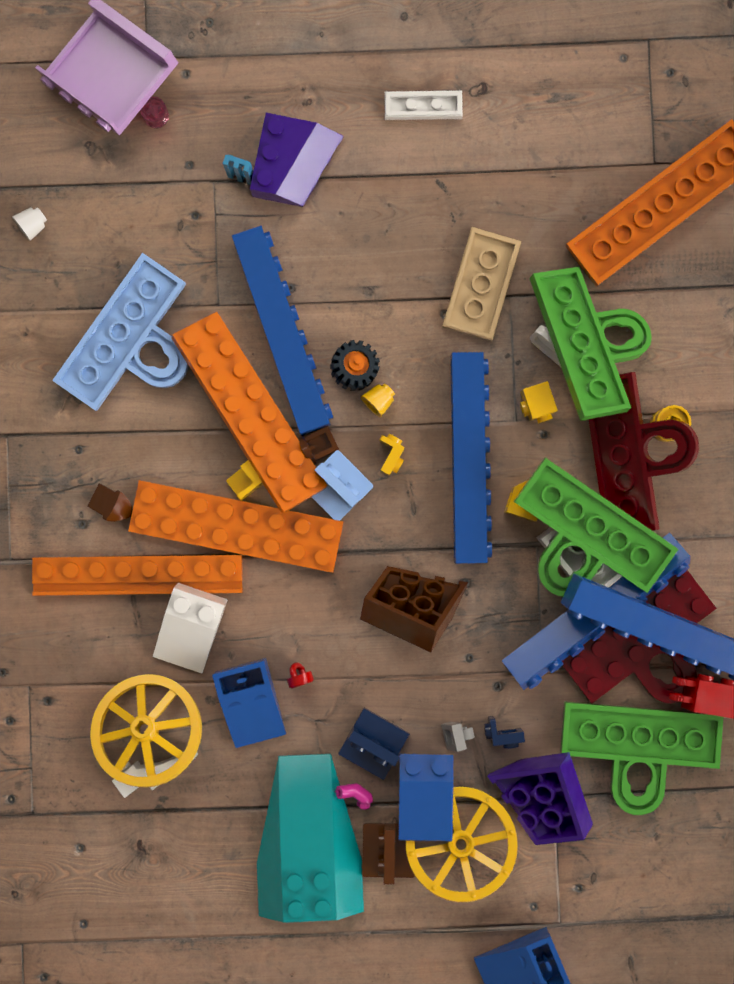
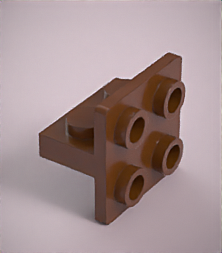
M399 823L363 824V877H383L384 884H394L395 878L415 877L408 863L405 841L399 840Z

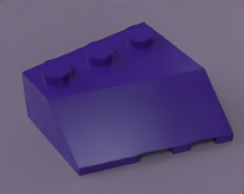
M266 112L250 185L252 197L303 207L344 136L316 122Z
M569 752L520 759L487 776L492 784L496 783L503 793L501 797L506 804L510 803L518 815L517 820L535 845L585 840L593 826Z

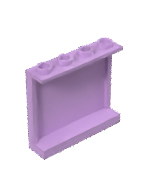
M90 0L88 4L94 11L46 71L39 65L35 68L42 75L40 80L48 88L53 90L56 87L60 90L58 94L69 104H72L74 101L79 105L77 108L85 116L90 118L93 115L97 118L96 123L106 132L113 130L120 136L177 66L178 61L171 50L102 0Z

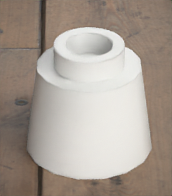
M30 207L12 216L14 222L29 241L45 227L44 222L47 221L38 207L34 210Z

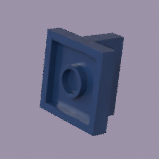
M364 707L339 750L338 755L384 780L392 765L395 766L399 760V753L410 733Z

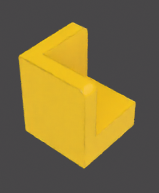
M249 460L240 466L241 469L226 480L240 501L263 485Z

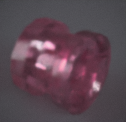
M152 96L140 110L144 121L152 128H161L169 120L168 109L162 99Z

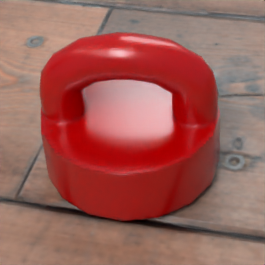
M297 662L290 666L291 678L286 679L291 689L308 684L314 680L312 672H306L304 666Z

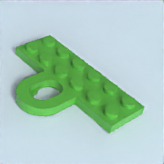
M579 267L533 273L529 279L580 421L627 412L631 405L615 363L637 359L649 348L652 335L645 319L629 309H615L596 313ZM617 325L627 327L633 332V338L627 340L624 345L615 346L606 339L604 334L605 328Z
M545 457L514 500L516 504L557 531L540 556L537 570L539 579L544 587L558 596H564L574 573L592 580L603 563L648 593L679 550ZM569 546L582 548L585 553V561L580 570L573 572L568 577L560 576L558 574V566L562 551Z
M564 701L560 753L569 752L570 756L612 760L610 789L614 801L622 810L629 814L645 815L654 811L664 798L667 764L720 769L724 717L697 712ZM638 762L647 764L651 774L650 782L641 796L632 794L631 785L626 775L629 767Z

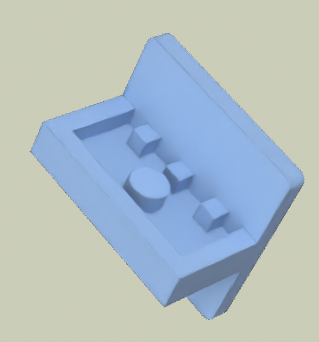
M336 450L324 463H321L315 469L328 486L323 491L312 496V498L334 520L340 521L373 488V484L339 450Z

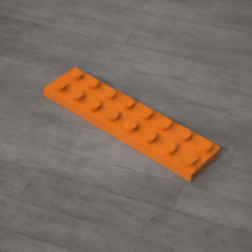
M731 119L565 245L596 287L734 183V121Z
M218 312L172 334L173 342L251 463L280 512L283 514L326 489L328 485L315 471L316 467L312 460L305 457L299 444L300 441Z
M139 480L128 531L333 573L344 521L289 510L282 514L279 508Z

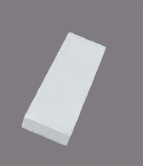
M391 91L384 94L385 120L462 119L463 116L462 91Z

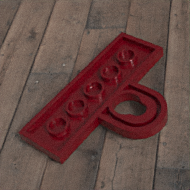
M636 373L619 374L631 408L624 413L588 419L599 492L602 497L650 530H659L652 477L679 473L688 469L698 456L699 440L693 428L680 420H662L643 424ZM661 436L665 439L675 440L677 450L674 454L668 455L660 462L653 460L649 456L648 444L653 437Z
M688 570L679 577L676 575L668 580V585L658 593L653 591L647 596L648 600L646 601L648 604L695 623L700 622L717 609ZM607 626L604 629L606 632L597 640L593 641L590 639L583 645L585 648L574 657L569 655L562 661L564 669L591 704L632 673L653 698L661 702L678 703L680 701L669 699L670 693L684 694L685 686H679L675 683L666 684L661 679L654 677L650 671L649 664L651 659L658 654H666L660 650L661 646L653 644L652 647L646 646L637 641L638 637L631 634L629 638L623 637L615 633V628ZM676 653L675 656L667 654L673 662V670L676 673V677L686 678L688 676L697 678L694 665L685 661L683 655Z

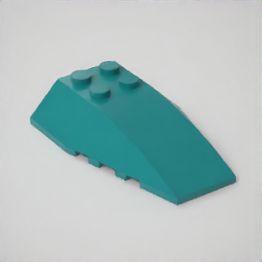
M331 753L278 756L257 859L258 908L260 917L283 923L333 921L364 912L362 857L345 800L338 799L336 796V787L340 786Z

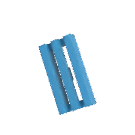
M228 154L225 155L223 166L228 178L233 179L234 175H236L237 180L242 183L244 178H246L247 184L251 185L253 176L251 163Z

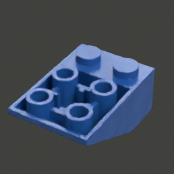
M266 658L216 671L212 674L218 699L235 748L286 735Z
M547 927L474 957L484 984H571Z

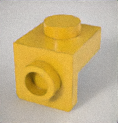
M388 434L387 437L382 435L379 441L391 447L392 450L380 471L390 476L392 471L397 474L404 461L400 456L405 447L401 445L402 440L391 434Z

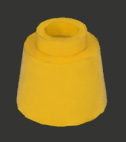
M384 383L382 386L377 384L363 394L361 400L371 412L381 418L393 403L395 393L387 384Z

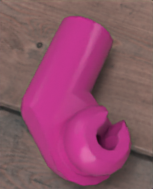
M353 783L336 787L338 799L353 797L357 800V806L360 809L367 810L370 808L373 796L361 785Z

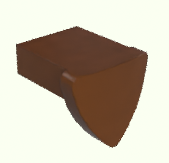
M328 426L305 437L304 435L299 437V444L307 459L310 458L314 465L317 464V460L339 450Z
M100 483L87 507L103 515L104 520L111 522L131 517L133 510L129 499L119 490L114 491Z

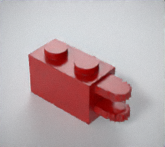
M698 673L697 678L673 676L672 683L685 686L684 694L670 693L669 699L682 702L681 708L692 712L734 719V680L721 677V681L717 682L713 681L714 676Z

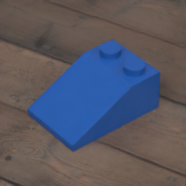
M400 754L399 840L452 841L453 755Z

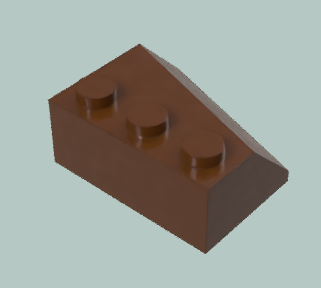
M387 566L365 596L360 620L431 653L453 619L468 582L459 581L458 584L445 582L444 577L435 576V579L421 577L418 572Z

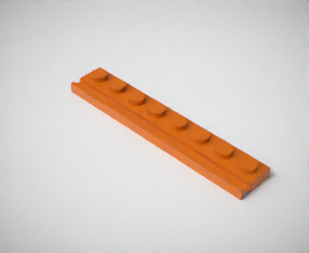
M242 555L32 558V596L172 594L173 588L177 583L207 593H243Z

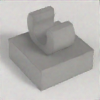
M457 722L441 724L447 750L455 752L466 750L465 740L475 738L473 727H462L461 723Z

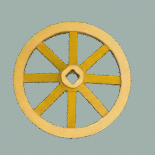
M153 674L134 676L114 686L98 704L91 723L90 738L92 750L103 770L117 781L133 787L162 785L181 774L195 757L201 741L202 721L195 700L177 682L167 677ZM145 685H156L169 689L168 693L147 716ZM136 688L138 717L136 718L115 703L121 695ZM178 695L184 702L190 717L156 722L157 718ZM109 709L130 724L129 728L102 734L103 723ZM144 724L148 725V728L141 734L140 727ZM191 726L190 738L184 752L159 735L160 730ZM132 736L114 766L105 752L103 743ZM153 741L179 759L169 769L157 775L150 744ZM139 743L142 746L147 777L131 776L122 772Z
M453 787L454 833L452 834V841H448L446 844L415 849V841H405L406 855L413 874L432 894L452 902H472L494 893L507 880L513 870L517 857V835L511 817L496 799L478 789ZM456 797L470 798L481 802L480 807L465 831L461 829ZM489 807L500 819L504 831L473 838L471 835ZM507 839V855L503 866L474 849V846ZM457 841H465V848L463 850H459L456 847ZM449 852L448 859L434 881H432L423 871L417 858ZM468 856L498 873L497 877L486 886L476 890ZM457 858L460 859L468 892L452 891L440 886Z

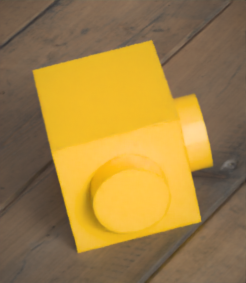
M548 381L520 391L523 400L520 402V408L524 417L528 416L529 421L537 420L538 424L553 419L552 414L557 412L558 409Z

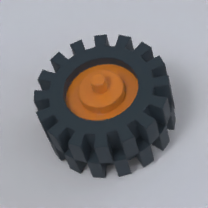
M350 340L348 344L346 342L343 343L331 359L330 369H332V378L336 377L335 382L338 385L339 383L343 384L342 388L344 389L350 387V391H355L357 388L362 390L365 386L368 387L377 376L380 360L375 357L377 355L376 350L371 351L370 344L364 346V341L359 340L358 343H355V340Z

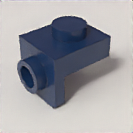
M488 716L489 723L484 724L486 739H491L493 746L503 745L504 749L517 748L519 743L525 742L524 731L521 728L497 731L494 716Z

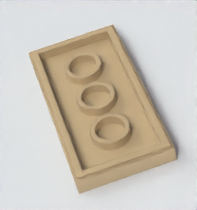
M471 227L442 325L443 328L492 342L521 241Z

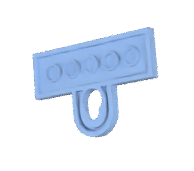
M142 253L52 381L95 411H98L126 369L157 388H169L178 384L185 377L189 365L173 342L172 336L157 325L186 286V283ZM150 342L160 344L164 354L169 358L168 366L159 369L155 366L144 365L140 359L141 348Z

